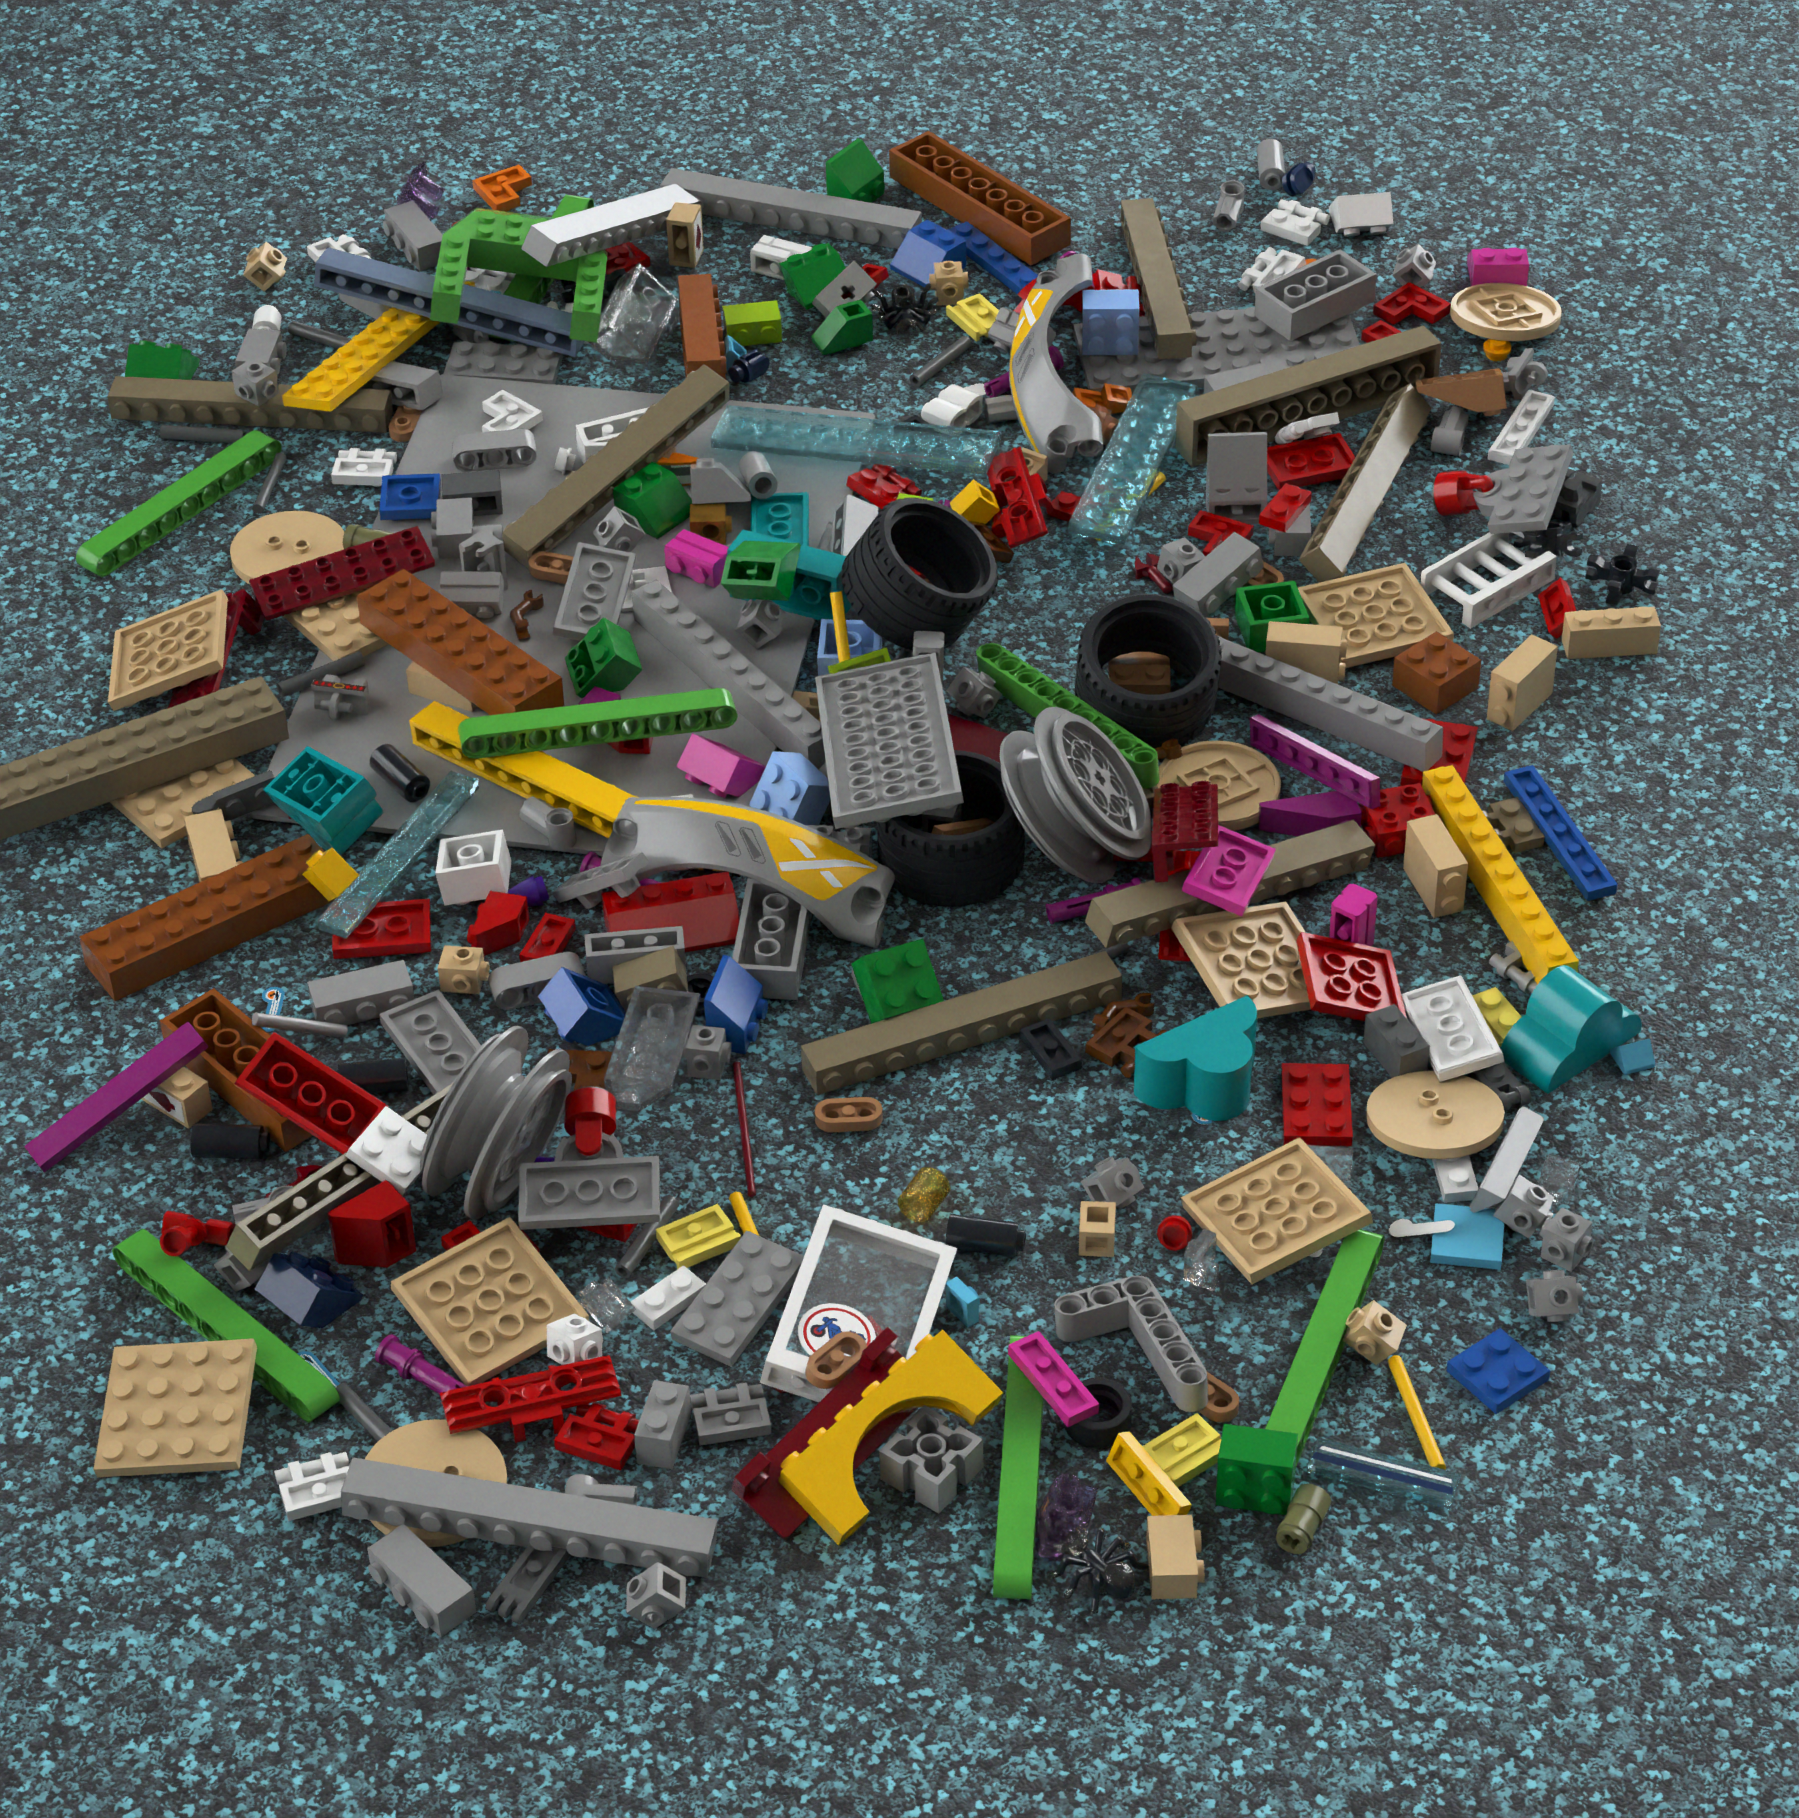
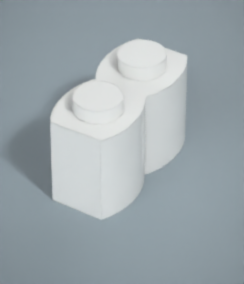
M952 384L939 393L938 398L932 399L923 406L921 417L950 439L955 438L964 430L966 425L972 424L979 418L982 413L983 396Z

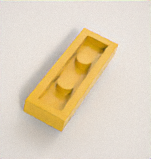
M1130 1431L1118 1433L1106 1462L1152 1516L1187 1515L1192 1506L1189 1500Z

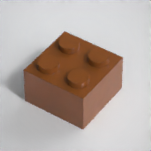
M1436 631L1394 657L1392 686L1437 715L1479 688L1481 659Z

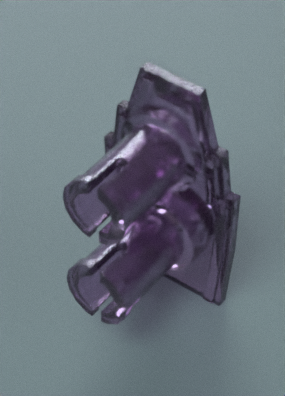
M423 161L410 172L407 182L402 186L400 195L397 196V205L414 201L432 221L437 216L440 208L422 195L425 194L433 202H437L442 197L445 189L427 177L426 162Z
M1069 1473L1055 1477L1036 1518V1521L1039 1522L1036 1536L1040 1537L1039 1556L1059 1562L1072 1546L1076 1547L1082 1533L1086 1534L1098 1493V1488L1081 1484L1075 1475H1072V1481H1069Z

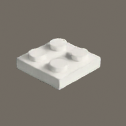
M385 1106L348 1149L346 1157L381 1182L387 1180L403 1196L422 1173L420 1160L427 1134Z

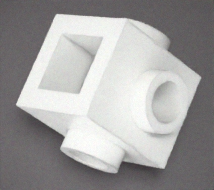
M575 1313L547 1324V1357L561 1365L602 1357L603 1336L600 1327Z

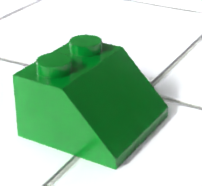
M857 138L826 161L827 195L872 203L884 194V170L863 140Z
M829 243L815 245L810 251L791 255L786 261L779 263L788 293L806 310L815 307L812 304L814 298L846 268L838 251Z
M651 462L613 488L614 506L634 516L644 532L656 539H659L690 517L692 499L672 471L654 462Z

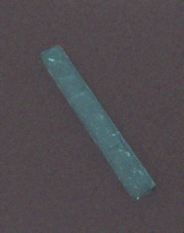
M450 771L361 870L359 876L317 919L318 929L347 938L479 789L478 779Z

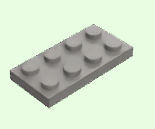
M467 341L454 342L443 374L555 384L563 354L523 344L504 345L497 343H470Z
M578 542L553 627V635L581 641L587 635L589 629L595 626L603 617L618 625L633 572L636 554Z
M439 989L379 1014L380 1023L433 1095L452 1084L470 1058L481 1047V1044Z
M746 1230L670 1331L672 1340L732 1367L794 1284L804 1256Z

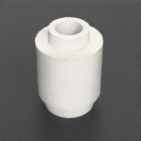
M264 305L255 312L252 329L280 330L281 314L274 306Z

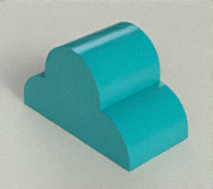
M309 746L263 789L273 802L288 816L298 822L323 849L333 848L340 856L384 813L379 803L375 800L377 794L365 777Z
M1563 965L1550 971L1535 987L1529 998L1526 1014L1509 1030L1501 1045V1051L1505 1063L1549 1094L1609 1054L1610 1049L1621 1046L1639 1034L1642 1028V1021L1637 1014L1571 967Z
M1246 995L1135 1046L1134 1095L1146 1105L1154 1108L1175 1109L1186 1106L1195 1115L1213 1121L1232 1119L1243 1113L1250 1102L1251 1074L1255 1062L1257 1008L1252 999Z

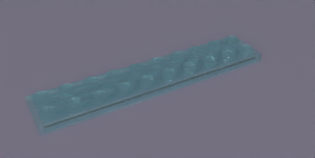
M1146 373L1142 374L1069 521L1068 532L1082 537L1105 540L1112 544L1125 545L1176 438L1177 402L1195 397L1197 385Z
M727 405L710 441L711 448L986 475L1001 442L1000 431Z

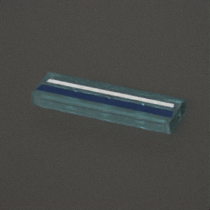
M1317 1437L1307 1467L1308 1473L1450 1510L1461 1477L1459 1473Z

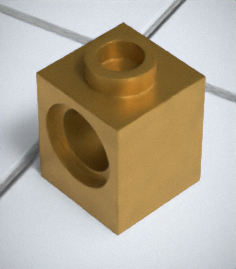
M725 503L690 504V532L726 545V533H732V515H726Z

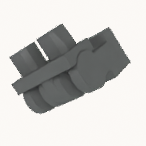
M1568 468L1551 517L1565 520L1570 516L1569 522L1579 526L1585 516L1589 515L1600 503L1602 479L1578 472L1574 477V470Z

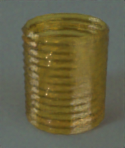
M932 1167L921 1168L897 1199L900 1211L914 1222H927L951 1191L950 1183L939 1170Z

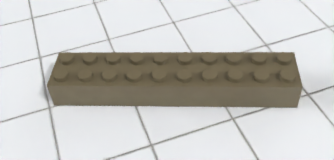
M1423 325L1177 402L1175 449L1191 467L1207 463L1208 434L1267 432V443L1275 441V436L1281 428L1286 427L1292 422L1335 412L1338 413L1339 420L1382 407L1391 394L1406 385L1411 384L1416 389L1415 380L1439 377L1441 342Z
M262 676L0 766V840L289 739L285 710Z

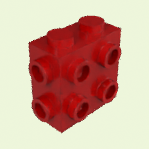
M1421 783L1381 789L1380 806L1374 809L1359 803L1362 813L1361 825L1366 835L1375 844L1374 852L1377 858L1405 853L1407 821L1435 815L1432 798L1430 795L1425 794Z

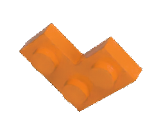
M520 165L472 180L473 189L493 210L506 212L521 206L520 197L516 192L532 186L531 176Z

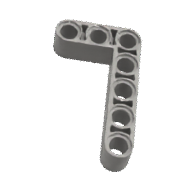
M1138 1275L1065 1294L1055 1301V1329L1059 1339L1066 1342H1076L1129 1327L1176 1406L1185 1412H1197L1207 1406V1371L1149 1278Z

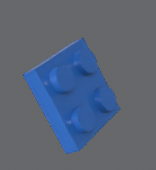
M440 473L382 476L380 520L430 519L431 512L437 511V500L440 499Z
M1501 1328L1447 1361L1446 1371L1495 1414H1498L1547 1382L1550 1377V1370Z

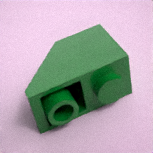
M861 299L836 306L811 336L812 342L822 355L833 354L843 349L873 341L872 312Z

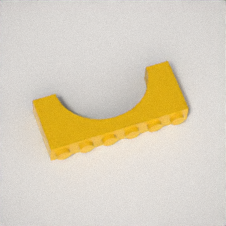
M943 1329L934 1337L931 1334L926 1335L915 1346L914 1349L917 1352L908 1360L902 1357L895 1362L888 1370L889 1377L881 1384L877 1380L871 1383L861 1394L863 1399L854 1407L851 1404L846 1405L835 1416L834 1419L837 1422L828 1430L824 1427L820 1428L807 1441L810 1445L801 1454L794 1451L780 1465L782 1470L778 1482L838 1546L866 1522L870 1512L863 1504L855 1487L853 1460L860 1442L875 1425L897 1412L921 1408L926 1405L929 1408L951 1412L973 1427L1000 1402L1003 1392Z

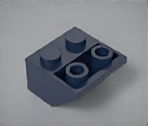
M290 1252L289 1255L274 1253L255 1287L256 1291L300 1326L324 1328L360 1302L363 1294L353 1287L354 1281L341 1273H335L330 1269L331 1263L317 1255H312L311 1258L304 1257L296 1252Z

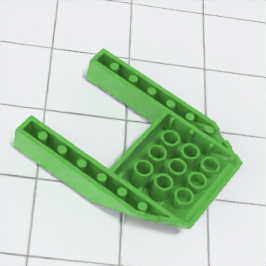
M476 208L447 229L442 236L433 286L430 320L458 324L467 267L576 282L569 339L597 343L607 252L606 250H600L546 267L521 248L531 225L555 218Z

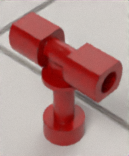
M168 1210L163 1216L160 1246L164 1253L169 1256H179L186 1252L190 1246L199 1245L203 1241L205 1243L226 1246L236 1224L211 1218L206 1223H203L199 1219L194 1218L193 1215Z

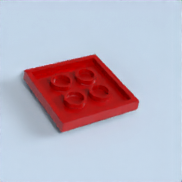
M1306 932L1300 933L1296 943L1311 1010L1365 1021L1366 1014L1395 1004L1407 1018L1391 950Z

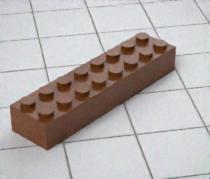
M927 131L889 150L890 178L962 223L969 222L996 244L1029 265H1033L1071 245V217L934 133Z
M405 569L400 570L357 595L361 625L489 715L565 706L561 676Z
M306 834L79 936L84 962L112 999L117 1001L342 898L344 895L342 893L339 897L328 901L302 875L309 867L306 861L319 849L324 852L309 834Z

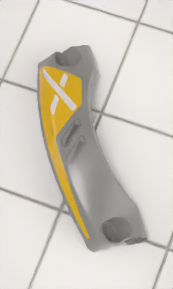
M1074 254L1057 260L1055 271H1043L1038 274L1036 283L1020 312L1010 351L1009 381L1014 407L1022 430L1032 450L1048 456V472L1050 473L1063 472L1068 458H1072L1075 455L1076 449L1079 454L1086 457L1097 456L1103 450L1102 423L1100 418L1064 385L1051 362L1047 346V328L1056 310L1073 294L1092 285L1091 259L1085 254Z
M630 797L625 800L614 821L613 831L606 842L601 865L643 852L649 863L636 872L635 876L638 882L663 871L682 868H707L739 874L769 885L794 899L813 913L840 939L872 948H877L884 930V920L880 919L885 911L886 899L895 881V875L888 867L879 864L865 854L827 834L761 809L729 802L689 797Z

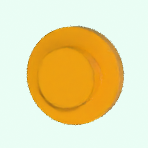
M1488 339L1484 342L1483 350L1488 359L1503 361L1508 357L1512 346L1509 341Z

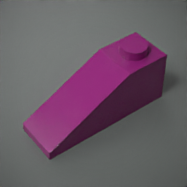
M1338 791L1260 802L1258 827L1261 831L1292 836L1305 835L1354 820L1361 828L1362 813L1357 801Z

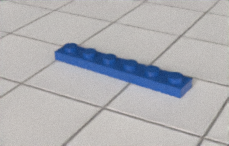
M966 221L947 229L966 240V255L1016 294L1038 277L1036 273Z
M1531 765L1504 772V783L1513 796L1518 797L1545 836V842L1586 901L1616 894L1618 884L1536 768Z

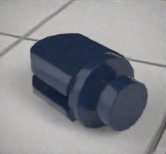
M1310 162L1294 165L1282 177V185L1285 192L1289 196L1303 194L1313 184L1316 173L1315 166Z
M754 349L733 362V366L728 370L729 377L735 383L739 381L742 383L750 382L766 373L770 360L765 355H762L758 349Z

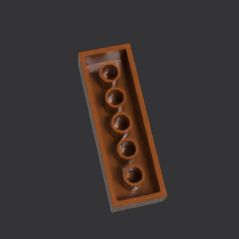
M711 274L678 275L679 316L685 378L690 372L696 371L705 364L726 380V356L717 284H712Z
M215 988L160 1020L163 1040L186 1022L193 1026L208 1045V1048L185 1066L208 1081V1086L253 1125H263L264 1131L270 1133V1139L284 1152L289 1151L313 1136L235 1085L237 1078L271 1035L260 1026H254L252 1020Z

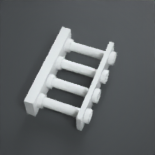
M1489 532L1424 569L1421 573L1420 585L1427 595L1439 589L1462 604V623L1471 629L1555 579L1557 556L1547 551L1537 558L1525 557V553L1508 543L1509 533L1490 534ZM1503 553L1520 564L1521 567L1512 571L1493 559V557ZM1482 565L1499 576L1500 579L1490 583L1472 571V569ZM1461 577L1480 591L1469 595L1452 584L1451 581Z

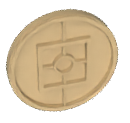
M1485 283L1465 288L1452 298L1450 308L1452 320L1463 330L1480 337L1502 341H1525L1547 336L1559 327L1562 314L1559 303L1550 295L1532 287L1512 283Z
M284 511L269 514L249 523L234 537L230 547L232 567L243 581L250 584V579L344 550L342 543L344 530L334 520L314 512Z
M1229 741L1193 743L1181 748L1183 756L1173 760L1165 758L1159 766L1160 781L1157 784L1158 788L1167 783L1179 784V787L1192 786V783L1197 781H1209L1211 784H1217L1218 825L1232 831L1259 823L1260 802L1280 799L1281 779L1275 765L1259 751L1243 744Z
M1418 1071L1393 1077L1380 1084L1368 1099L1366 1118L1369 1129L1374 1136L1396 1151L1426 1159H1453L1477 1153L1497 1140L1504 1126V1106L1499 1096L1492 1089L1473 1078L1461 1075L1440 1082L1435 1071Z
M423 1420L399 1427L380 1439L365 1457V1460L507 1484L505 1461L495 1443L477 1429L450 1434L446 1420ZM370 1520L385 1535L399 1527ZM408 1527L428 1547L451 1545L468 1539L460 1535L429 1532L424 1529Z

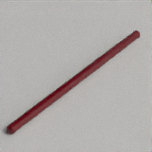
M734 1062L732 1065L747 1194L749 1197L756 1196L741 1063Z

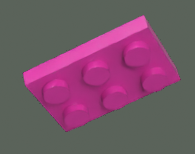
M1218 825L1219 846L1202 849L1184 881L1182 891L1242 917L1271 864L1276 849Z

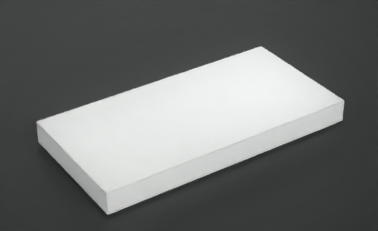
M1462 976L1453 977L1401 994L1409 1022L1430 1045L1429 1062L1440 1082L1504 1062L1503 1053Z

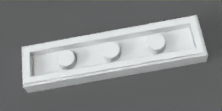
M1528 390L1489 449L1488 460L1510 465L1515 449L1527 447L1554 406L1555 397Z

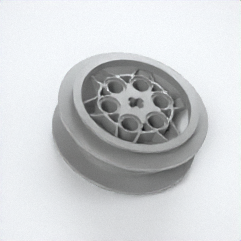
M1048 707L1036 717L1034 734L1020 730L1011 732L1003 739L1000 746L1001 778L1006 796L1016 817L1029 837L1057 866L1085 881L1103 883L1109 880L1116 871L1117 861H1113V854L1124 859L1137 860L1148 853L1152 841L1151 815L1143 789L1121 752L1094 724L1065 709Z
M513 1026L502 1034L492 1036L470 1058L445 1096L432 1122L421 1154L422 1187L424 1192L430 1196L440 1195L455 1183L463 1172L468 1169L473 1170L464 1200V1212L466 1216L473 1220L483 1217L488 1210L491 1212L497 1211L519 1190V1163H534L538 1156H542L564 1111L565 1098L571 1089L572 1075L569 1072V1055L566 1051L559 1048L543 1057L526 1078L522 1075L529 1038L527 1030L521 1026Z

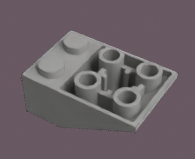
M1267 432L1208 434L1206 512L1247 524H1259V514L1267 506Z

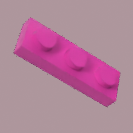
M1039 1331L1008 1345V1355L1067 1427L1098 1414V1401Z

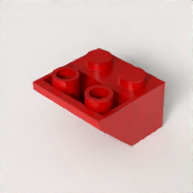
M387 1180L327 1212L334 1257L338 1264L388 1268L416 1252L410 1204Z

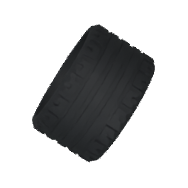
M921 498L896 499L885 505L846 556L841 572L845 594L860 619L885 640L913 650L914 632L916 631L945 633L944 649L950 647L989 601L998 584L997 564L988 543L981 533L956 511L935 501ZM907 565L923 574L933 585L916 575Z
M1140 594L1129 595L1116 601H1111L1090 617V621L1085 624L1084 630L1081 632L1078 646L1075 696L1152 748L1161 747L1165 741L1175 738L1178 740L1179 745H1184L1190 739H1194L1198 732L1204 730L1205 725L1209 723L1214 712L1222 659V649L1219 637L1216 635V630L1200 611L1195 610L1194 607L1181 600L1169 596ZM1152 652L1178 661L1188 669L1194 679L1184 688L1175 692L1147 695L1128 691L1114 684L1102 671V667L1111 659L1123 654Z
M954 750L964 800V803H962V821L988 818L995 823L976 832L950 836L936 835L918 830L919 827H922V814L915 816L902 815L893 817L886 822H877L878 862L888 867L894 873L895 881L892 887L913 900L929 905L958 907L983 902L1005 891L1008 886H1011L1023 868L1025 829L1016 817L1006 796L1001 778V763L984 755L961 750Z

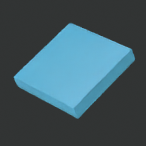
M1435 1203L1434 1222L1451 1220L1455 1223V1226L1451 1231L1432 1234L1430 1263L1501 1270L1504 1222L1493 1216L1496 1209L1485 1208L1473 1213L1468 1206Z

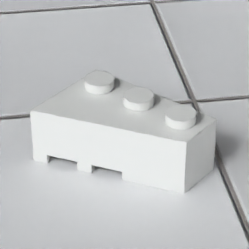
M649 407L576 425L577 450L583 464L592 454H597L602 450L611 438L621 434L630 422L636 421L645 414ZM676 446L663 457L669 458L672 452H676Z

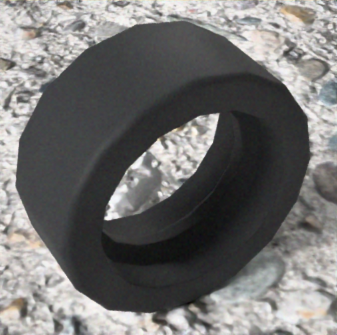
M1106 1378L1082 1380L1083 1385L1098 1403L1112 1406L1119 1412V1415L1103 1423L1083 1420L1070 1427H1067L1063 1422V1426L1068 1436L1081 1445L1090 1448L1112 1446L1118 1433L1128 1432L1131 1428L1132 1399L1127 1390L1115 1381Z

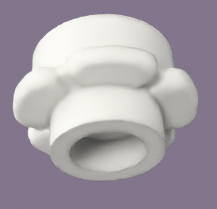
M560 447L554 470L561 471L562 475L565 474L566 470L572 471L576 455L571 453L572 448L570 447L569 449Z

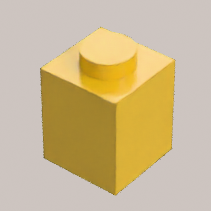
M974 479L950 502L952 510L962 515L968 521L984 524L1000 511L994 493Z
M333 848L322 852L320 849L316 851L306 861L309 867L302 874L328 901L339 897L359 876Z

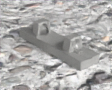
M643 852L574 874L554 890L552 894L559 903L577 898L586 909L592 908L602 901V889L610 886L621 898L629 896L640 886L635 876L636 872L644 868L649 861Z

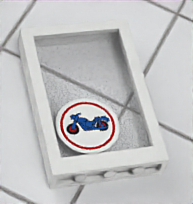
M823 1204L766 1358L760 1383L820 1402L833 1388H817L807 1380L805 1369L808 1359L836 1334L845 1331L860 1335L868 1346L888 1326L898 1336L895 1349L908 1360L917 1352L914 1349L915 1346L930 1333L957 1248Z

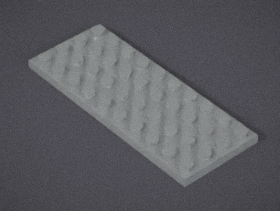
M1249 307L1239 310L1224 309L1216 312H1194L1188 314L1192 317V329L1196 330L1197 337L1196 346H1192V357L1158 360L1147 317H1139L1138 355H1082V323L1073 324V334L1088 390L1101 392L1104 383L1130 387L1132 394L1204 388V376L1281 358L1288 367H1292L1360 345L1349 314L1289 341L1254 316L1255 307Z
M936 652L815 677L835 829H852L863 823L872 821L886 822L897 816H915L922 814L926 810L936 808L950 809L957 804L964 803Z

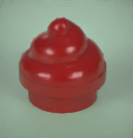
M1172 1215L1161 1221L1157 1230V1237L1165 1248L1175 1251L1188 1246L1193 1232L1190 1223L1185 1218Z

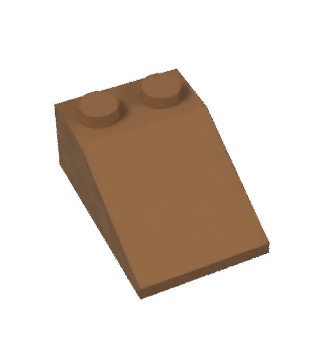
M1500 368L1415 380L1417 392L1475 412H1483L1484 416L1501 414L1500 409L1507 408L1503 374Z
M1133 652L1120 655L1108 662V679L1114 684L1136 693L1147 695L1170 693V658L1152 652Z

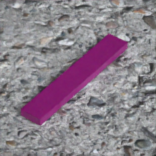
M1259 714L1250 717L1251 746L1370 809L1380 806V777Z
M186 1022L24 1147L45 1173L208 1048V1045L193 1026Z

